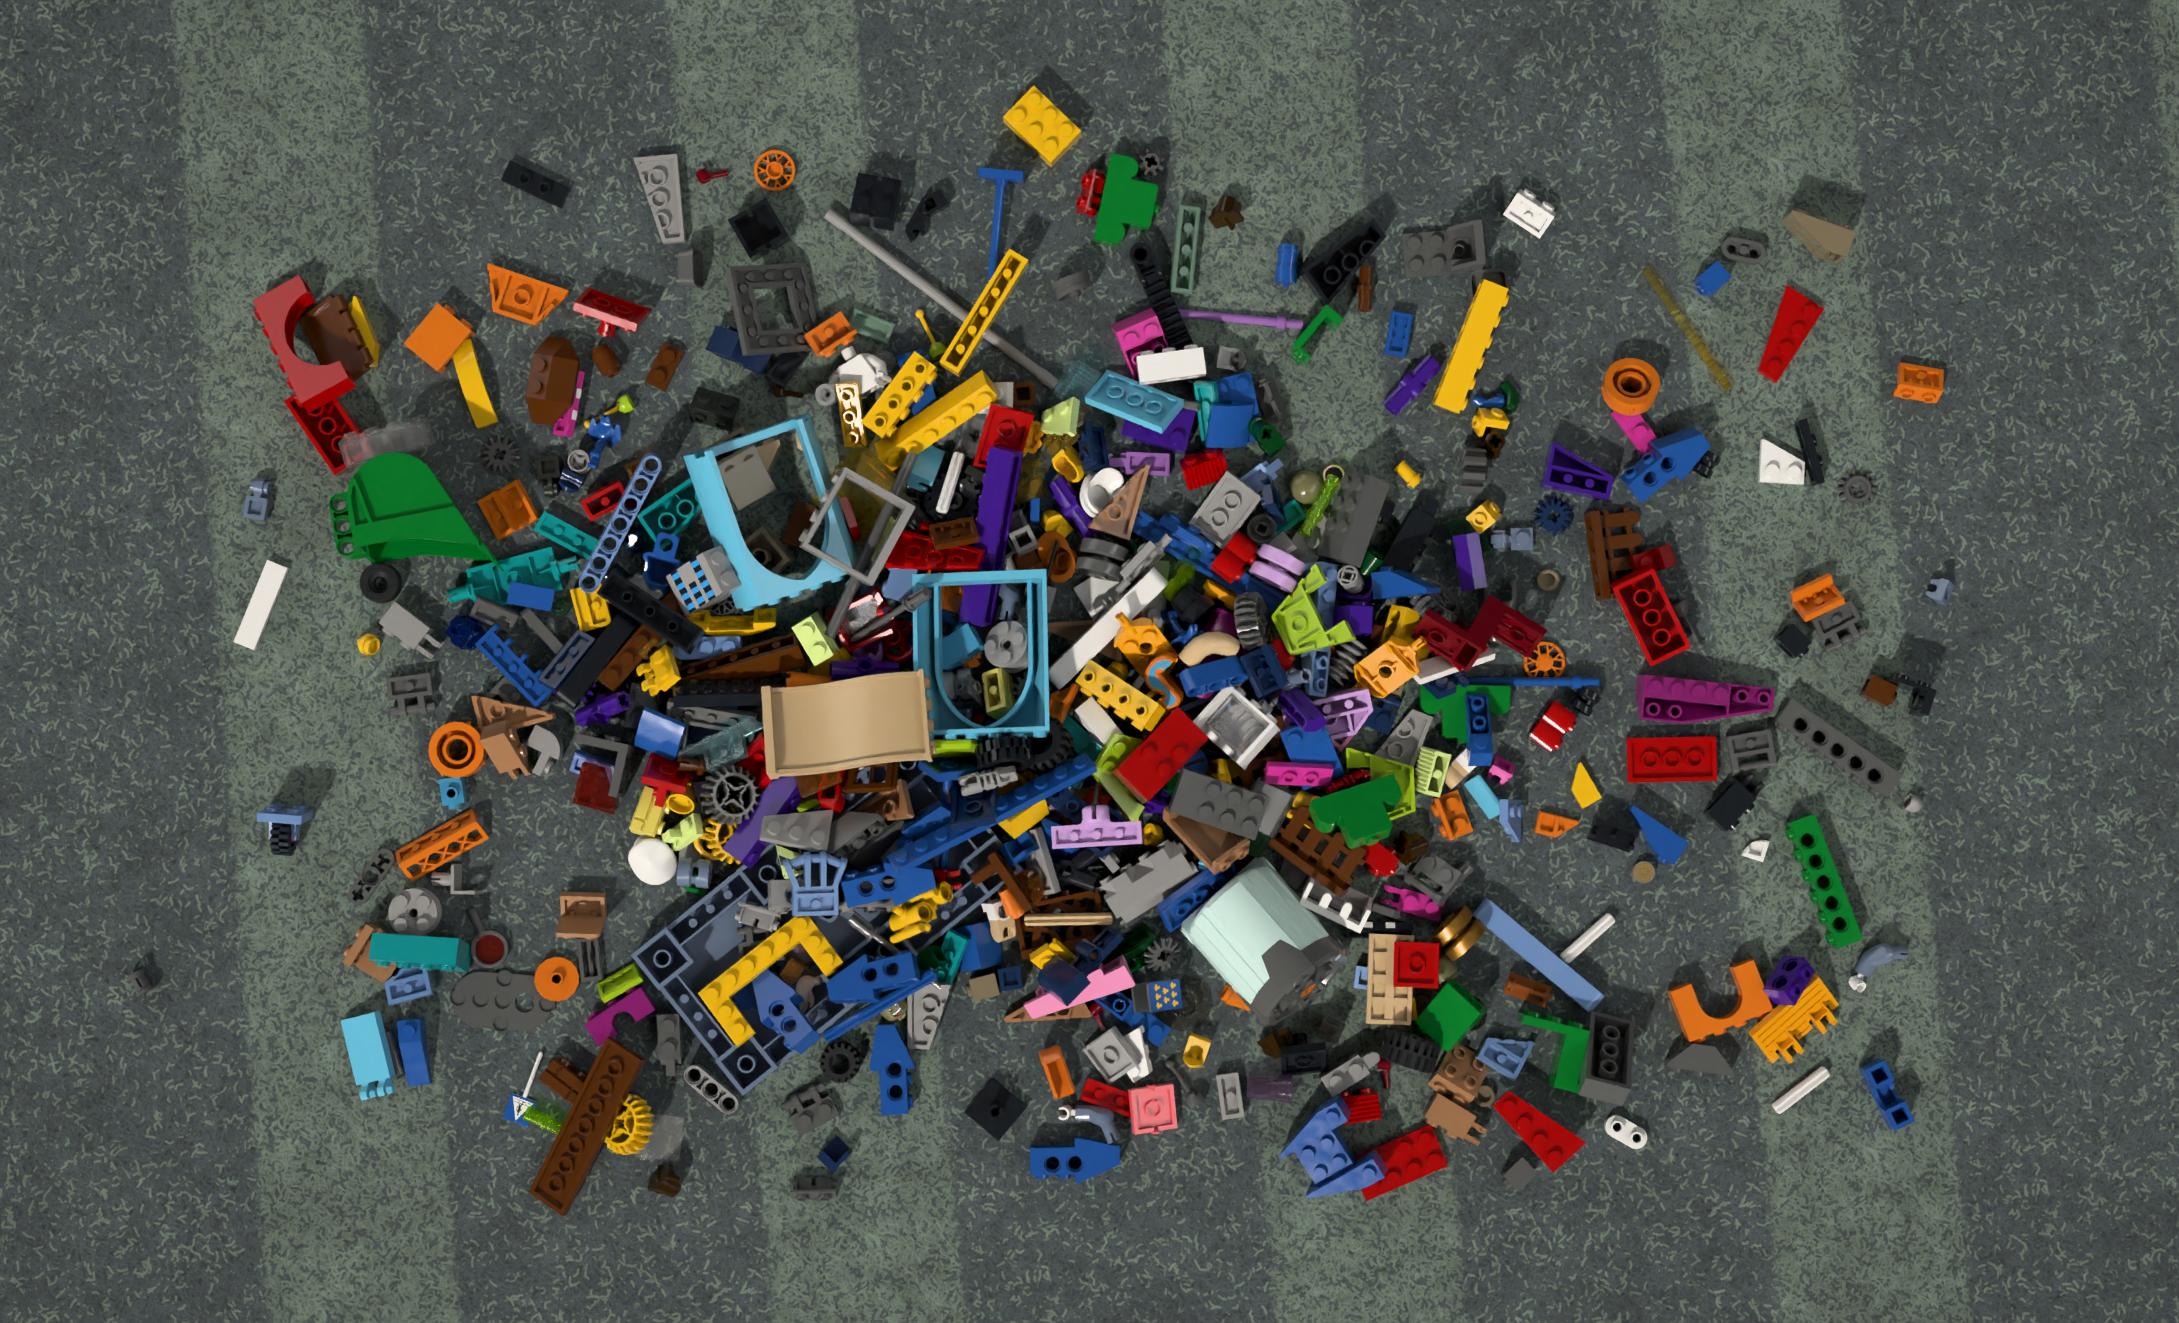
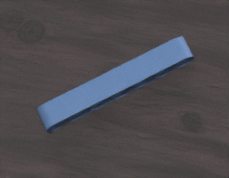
M645 454L638 464L579 576V587L582 591L592 593L599 587L661 470V459L657 454ZM648 459H655L658 464L656 468L648 469L645 466V462ZM639 478L647 481V486L643 489H639L634 485L635 481ZM633 498L637 501V504L634 508H627L624 505L625 500ZM624 518L626 525L622 528L616 527L614 525L615 519ZM607 537H612L616 540V544L613 547H606L603 541ZM596 557H603L606 562L603 566L597 567L593 564V560ZM591 576L595 579V583L592 586H586L582 582L583 579Z
M1485 898L1473 913L1476 919H1480L1491 932L1496 934L1497 937L1528 963H1531L1534 968L1565 992L1578 1005L1582 1006L1588 1013L1593 1011L1604 998L1602 993L1488 898Z

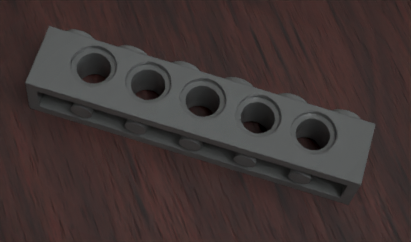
M1787 699L1773 719V722L1777 724L1776 729L1786 735L1789 732L1795 736L1794 741L1803 747L1808 745L1814 750L1812 753L1822 760L1826 758L1831 761V767L1841 773L1844 770L1850 774L1849 779L1858 785L1863 783L1869 788L1867 791L1877 798L1880 796L1888 797L1902 777V774L1793 699ZM1798 718L1804 723L1800 731L1794 725ZM1816 731H1819L1822 735L1820 743H1816L1813 740V734ZM1834 744L1840 747V753L1837 756L1833 755L1831 751ZM1853 756L1859 761L1855 769L1850 765V759ZM1871 769H1874L1877 773V778L1874 781H1871L1868 777Z

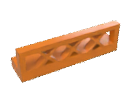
M471 808L395 851L397 863L410 881L413 882L489 839V835L479 823L476 812ZM475 829L480 833L475 838H467L468 833ZM452 842H460V846L456 849H448V845ZM433 853H441L440 858L436 860L428 859L429 855ZM413 864H421V868L413 873L408 868Z

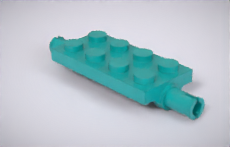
M548 547L499 560L498 563L504 571L500 570L494 563L466 569L468 577L466 585L447 589V595H450L448 599L450 603L467 598L475 602L479 594L506 606L509 605L507 598L511 581L556 589L555 592L562 591L564 588L560 577L561 573L580 569V564L575 563L579 562L576 555L557 560L553 547Z

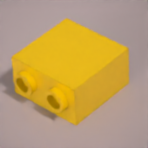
M1392 604L1379 647L1387 642L1391 635L1413 643L1415 640L1411 638V635L1422 617L1413 609ZM1426 646L1421 647L1417 651L1420 661L1427 660L1430 649Z

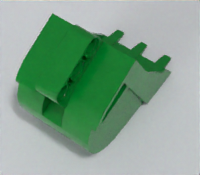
M390 452L369 459L356 471L349 482L347 492L337 493L329 501L336 548L338 553L346 560L353 561L367 558L372 564L414 556H443L489 561L504 571L489 548L476 534L447 489L425 463L412 455ZM346 501V507L342 510H337L338 503ZM349 522L350 528L345 532H341L342 524ZM348 544H353V551L345 553V547Z

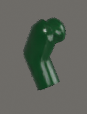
M1507 380L1499 387L1507 396L1506 403L1502 409L1506 414H1511L1512 411L1515 412L1518 409L1519 394L1510 381Z
M1130 536V540L1120 538L1129 551H1137L1143 543H1148L1147 540L1141 537Z

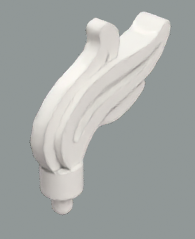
M805 975L797 983L796 992L804 998V1001L799 1004L803 1013L807 1011L808 1006L812 1008L814 1005L815 997L812 988L825 982L821 976L812 977Z

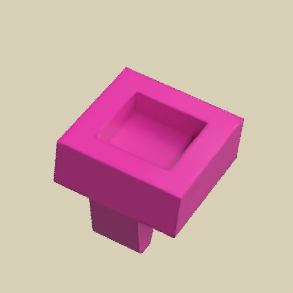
M1495 755L1487 778L1491 780L1493 775H1497L1500 777L1498 784L1503 785L1506 781L1509 782L1515 765Z

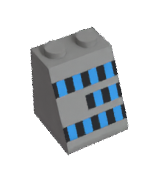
M722 545L702 552L666 576L685 617L723 602L741 586Z

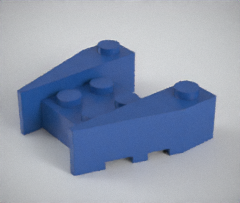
M1340 1094L1320 1104L1296 1134L1284 1145L1280 1154L1282 1159L1295 1152L1315 1184L1309 1187L1306 1194L1307 1199L1366 1188L1383 1179L1388 1169L1376 1149L1356 1159L1336 1127L1347 1122L1351 1114L1350 1109Z

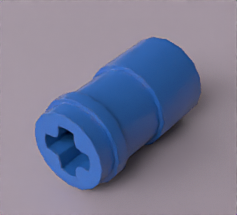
M1279 244L1275 283L1283 284L1282 287L1288 288V285H1295L1297 282V256L1299 255L1298 246L1294 244Z

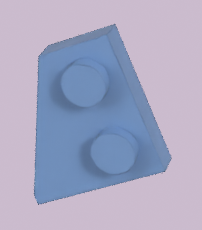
M1500 799L1499 822L1504 827L1506 834H1511V842H1521V817L1524 816L1522 800Z
M411 967V969L401 968L396 976H392L384 983L388 1005L390 1006L434 995L429 970H421L418 967Z
M1486 1038L1475 1058L1514 1081L1535 1043L1532 1041L1524 1042L1510 1039Z

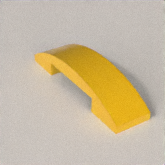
M468 339L452 358L470 413L477 429L499 421L493 403L489 398L472 340Z
M776 608L754 609V615L710 616V610H701L688 615L687 619L704 629L706 635L719 637L748 636L776 626L777 610Z

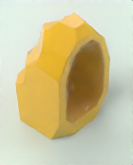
M1068 444L1051 461L1055 470L1060 475H1064L1066 480L1080 482L1084 477V471L1078 456L1079 453Z

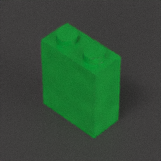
M1452 980L1443 987L1415 1022L1424 1034L1430 1035L1441 1046V1050L1449 1052L1457 1047L1487 1012V1009L1456 980Z

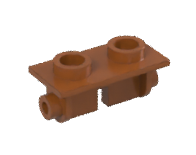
M1509 972L1502 993L1545 1008L1546 1003L1551 998L1550 991L1552 986Z

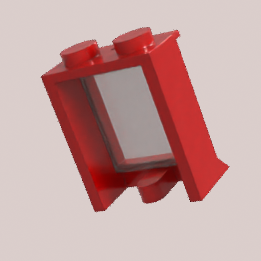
M878 585L852 599L837 632L841 645L846 647L849 653L893 633L900 623L895 616L880 627L871 630L859 640L850 641L853 635L869 627L873 622L892 611ZM833 607L827 614L829 623L836 607Z

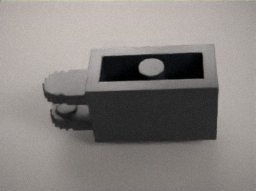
M1750 772L1740 783L1737 780L1732 781L1703 814L1722 831H1732L1740 823L1738 819L1742 814H1748L1754 808L1753 802L1757 799V794L1764 788L1765 784L1760 781L1749 792L1745 787L1755 777Z

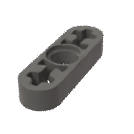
M525 607L520 612L523 619L557 655L565 644L553 631L549 630L550 628L532 608Z
M386 848L376 852L348 891V899L351 903L361 905L370 899L396 863V855L393 850ZM388 853V859L390 860V863H383V865L380 867L384 869V872H382L378 867L373 866V864L375 863L376 865H379L382 862V858L380 857L381 854L386 855ZM370 870H374L378 874V880L375 883H370L367 880L366 876ZM362 881L366 886L371 887V889L369 891L368 888H365L362 892L364 898L356 900V894L354 893V891H360L363 888L364 885L360 884V882Z

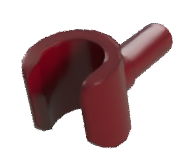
M703 168L696 172V176L701 184H705L711 181V179L729 176L728 170L709 174L707 169Z
M1093 1001L1088 1009L1103 1033L1107 1030L1099 1013L1104 1009L1097 1002Z
M1380 1057L1377 1069L1383 1070L1384 1088L1388 1089L1390 1088L1389 1070L1391 1064L1390 1061Z

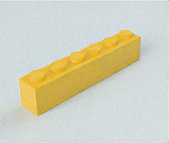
M1009 248L939 361L940 366L960 377L1028 267V259Z
M1485 279L1480 280L1431 404L1458 414L1460 410L1464 411L1468 402V398H1465L1467 392L1473 389L1476 382L1475 372L1477 369H1481L1485 359L1482 356L1485 348L1488 349L1491 345L1493 327L1497 328L1500 322L1501 315H1499L1501 307H1505L1509 300L1508 288Z
M981 370L898 427L891 438L887 437L885 440L881 439L876 442L875 447L879 460L890 472L894 471L903 464L908 451L916 455L989 406L990 402H995L999 399L995 384Z

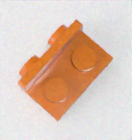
M1900 362L1897 367V386L1893 391V396L1923 401L1925 403H1937L1943 393L1944 370Z
M1458 790L1441 795L1440 798L1432 799L1434 804L1430 805L1435 817L1439 816L1442 825L1438 827L1443 838L1447 837V840L1451 841L1473 832Z

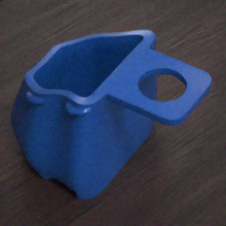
M660 532L657 535L653 553L645 552L643 554L645 563L642 575L650 591L660 590L663 594L667 595L672 589L666 576L685 564L675 559L679 544V538L675 535ZM665 538L673 542V547L670 551H663L660 548V542Z

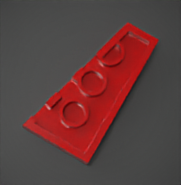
M1786 285L1757 372L1772 382L1777 383L1824 308Z
M1508 1090L1492 1104V1107L1553 1173L1586 1143Z

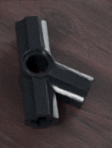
M1081 847L1066 860L1050 855L1058 879L1095 893L1100 885L1102 876L1088 869L1100 859L1087 847ZM1067 867H1071L1070 875L1063 876L1064 870Z

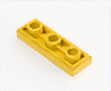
M859 381L837 382L835 385L844 447H866L868 444L865 425L861 423L864 415Z

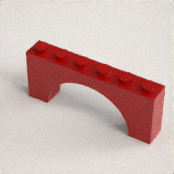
M300 275L252 300L256 307L253 311L257 319L264 324L261 327L262 331L272 341L269 344L270 348L276 356H279L280 360L277 363L284 373L286 372L288 377L285 380L290 389L295 391L296 395L293 397L300 408L304 407L310 413L357 387L349 370L340 360L328 365H313L299 359L294 347L295 326L307 307L316 302L308 284Z

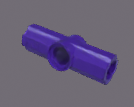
M1427 355L1412 372L1410 371L1399 382L1398 387L1382 404L1389 412L1397 416L1411 400H1414L1423 391L1426 384L1442 367L1434 358Z
M1061 475L1047 485V488L1060 505L1059 511L1062 517L1069 522L1071 521L1083 538H1090L1098 532L1088 528V524L1094 518L1084 511L1080 502V494H1076L1064 475Z
M861 656L856 661H830L829 665L830 680H846L868 675L899 672L898 662H875L868 656Z
M625 691L616 692L612 695L600 694L596 697L595 702L577 709L574 716L577 724L582 728L594 723L607 724L611 716L629 709L632 702L629 694Z

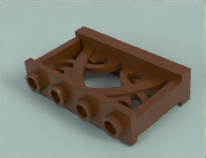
M1081 887V892L1077 893L1066 890L1058 892L1059 897L1050 898L1049 894L1036 897L1037 901L1034 902L1036 905L1030 909L1035 914L1053 913L1056 909L1067 913H1083L1087 910L1088 905L1081 907L1079 902L1083 898H1090L1095 904L1091 913H1104L1099 889L1094 893ZM1074 899L1073 907L1061 901ZM1050 904V905L1043 911V913H1042L1041 910L1037 907V906H1041V905ZM1021 917L1014 919L1022 960L1030 959L1029 954L1047 943L1044 940V937L1047 935H1041V932L1052 934L1053 938H1056L1069 950L1075 949L1080 940L1089 939L1093 941L1098 935L1092 925H1083L1078 928L1082 931V934L1075 936L1072 931L1077 925H1070L1066 934L1067 940L1061 941L1060 936L1050 928H1043V926L1028 927L1022 923ZM1101 925V930H1103L1106 927V925ZM1022 930L1033 932L1032 946L1029 949H1026Z

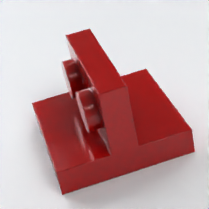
M763 732L736 759V767L742 766L743 770H749L750 774L756 777L755 784L760 786L758 789L762 791L773 781V779H769L766 773Z
M651 752L642 775L641 783L654 786L652 796H656L654 805L663 808L669 790L685 794L692 772L677 771V766H679L677 765L678 758L673 762Z
M1394 941L1393 987L1438 989L1440 943Z

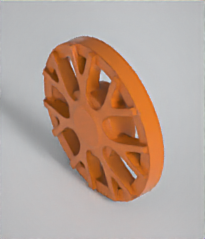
M767 151L760 155L755 163V178L759 185L768 191H782L789 187L795 178L796 169L794 162L783 151ZM775 154L776 161L770 162L768 155ZM784 156L788 161L782 166L779 161ZM761 161L768 164L766 169L759 167ZM792 168V174H784V169ZM766 172L768 177L761 181L758 175ZM781 177H784L787 181L783 186L778 181ZM770 179L775 180L774 187L768 186Z
M1539 642L1537 651L1534 650L1538 654L1536 660L1524 656L1523 666L1529 677H1536L1539 670L1544 671L1543 677H1549L1547 671L1550 669L1555 672L1556 675L1554 677H1560L1564 671V654L1553 643ZM1546 645V654L1540 653L1539 646ZM1553 649L1558 652L1554 658L1549 655ZM1553 661H1561V668L1553 667ZM1535 663L1537 668L1529 671L1527 665Z

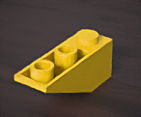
M353 296V301L349 303L348 311L351 312L357 324L356 329H359L366 343L365 347H368L374 360L369 366L378 367L379 342L362 300Z

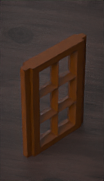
M899 762L863 766L870 767L869 783L857 784L858 768L862 767L845 770L844 793L897 790ZM886 766L885 782L873 783L874 767Z

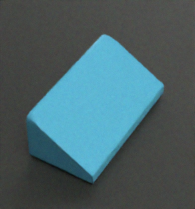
M1475 775L1468 780L1464 786L1487 817L1492 819L1498 816L1500 801L1482 776Z

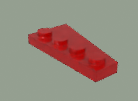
M903 530L885 562V568L978 572L985 556V550L963 545L936 551L931 537Z

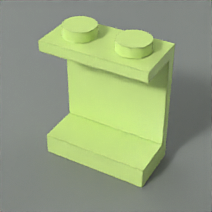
M819 611L791 627L814 666L834 655V652L841 649L834 638L824 634L827 625Z

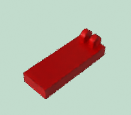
M1087 1077L1083 1084L1084 1087L1080 1092L1081 1100L1131 1117L1129 1093L1127 1091Z

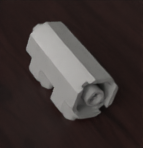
M1166 839L1157 845V851L1152 854L1147 851L1139 856L1138 860L1140 862L1133 866L1128 863L1118 869L1120 874L1112 877L1110 874L1100 881L1101 886L1098 889L1100 892L1106 891L1103 897L1116 918L1122 917V920L1119 921L1121 926L1165 900L1199 873L1193 861L1188 863L1184 857L1188 853L1181 842L1176 844L1174 840L1170 842Z

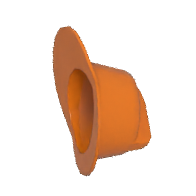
M1055 531L1045 532L1038 541L1039 548L1037 550L1039 557L1047 571L1055 540L1058 539L1060 542L1049 577L1055 582H1066L1076 573L1075 565L1078 556L1069 547L1063 535Z

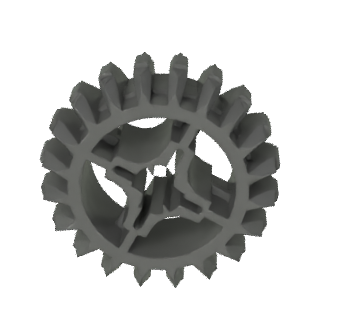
M1427 576L1421 577L1420 579L1439 587L1440 592L1408 596L1410 604L1414 606L1413 609L1423 618L1429 608L1453 624L1458 625L1463 618V609L1457 601L1458 599L1441 582H1437L1434 578Z
M1246 592L1238 595L1234 604L1235 629L1237 630V636L1242 647L1247 652H1250L1270 643V615H1268V608L1263 597L1258 592Z
M733 764L728 765L727 768L720 766L719 771L717 769L712 770V776L705 777L708 784L701 785L702 788L706 789V792L700 794L701 797H706V801L701 803L702 806L708 805L705 811L706 814L712 813V820L718 819L719 824L726 822L727 825H733L734 822L741 824L742 819H750L749 811L755 812L753 806L759 804L755 801V797L761 796L760 793L755 792V789H758L760 786L758 784L753 785L756 777H749V770L743 771L742 766L735 768ZM729 776L734 777L740 784L733 786L725 778ZM717 788H718L719 791H720V793H719V796H718L717 799H716V791H717ZM729 791H733L732 799H728ZM745 792V798H744V802H743V801H742V794ZM729 804L736 812L727 813L721 806Z

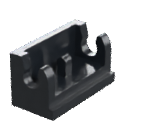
M1593 818L1587 839L1630 853L1635 847L1633 844L1640 832L1599 818Z

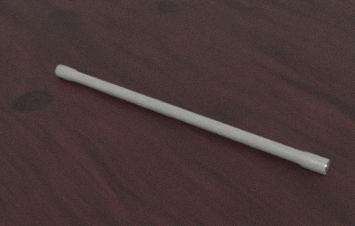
M830 208L824 216L827 221L839 230L844 231L962 322L965 321L969 312L853 224H850L848 219L835 209ZM989 328L984 336L987 341L1034 375L1038 381L1050 390L1055 388L1060 381L1046 369L1041 368Z

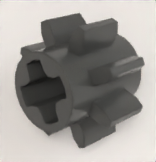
M1147 149L1145 157L1139 156V160L1143 164L1138 165V169H1144L1145 177L1149 173L1153 174L1155 178L1158 170H1164L1163 166L1159 164L1163 163L1165 159L1158 157V150L1155 153H1150ZM1153 159L1155 160V165H1152L1150 168L1147 165Z

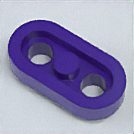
M1365 579L1364 588L1356 594H1351L1347 591L1342 593L1344 587L1337 580L1336 597L1339 600L1369 602L1373 599L1372 583L1369 580Z

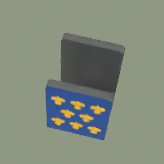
M1179 979L1139 983L1131 987L1134 1013L1183 1008Z

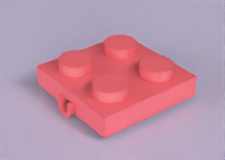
M1172 1083L1153 1084L1128 1089L1133 1134L1149 1132L1151 1134H1159L1162 1130L1178 1128L1174 1086Z

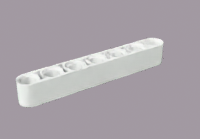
M1154 566L1048 668L1049 680L1059 690L1116 636L1118 630L1122 627L1115 618L1118 613L1123 612L1128 620L1133 619L1168 585L1169 582Z

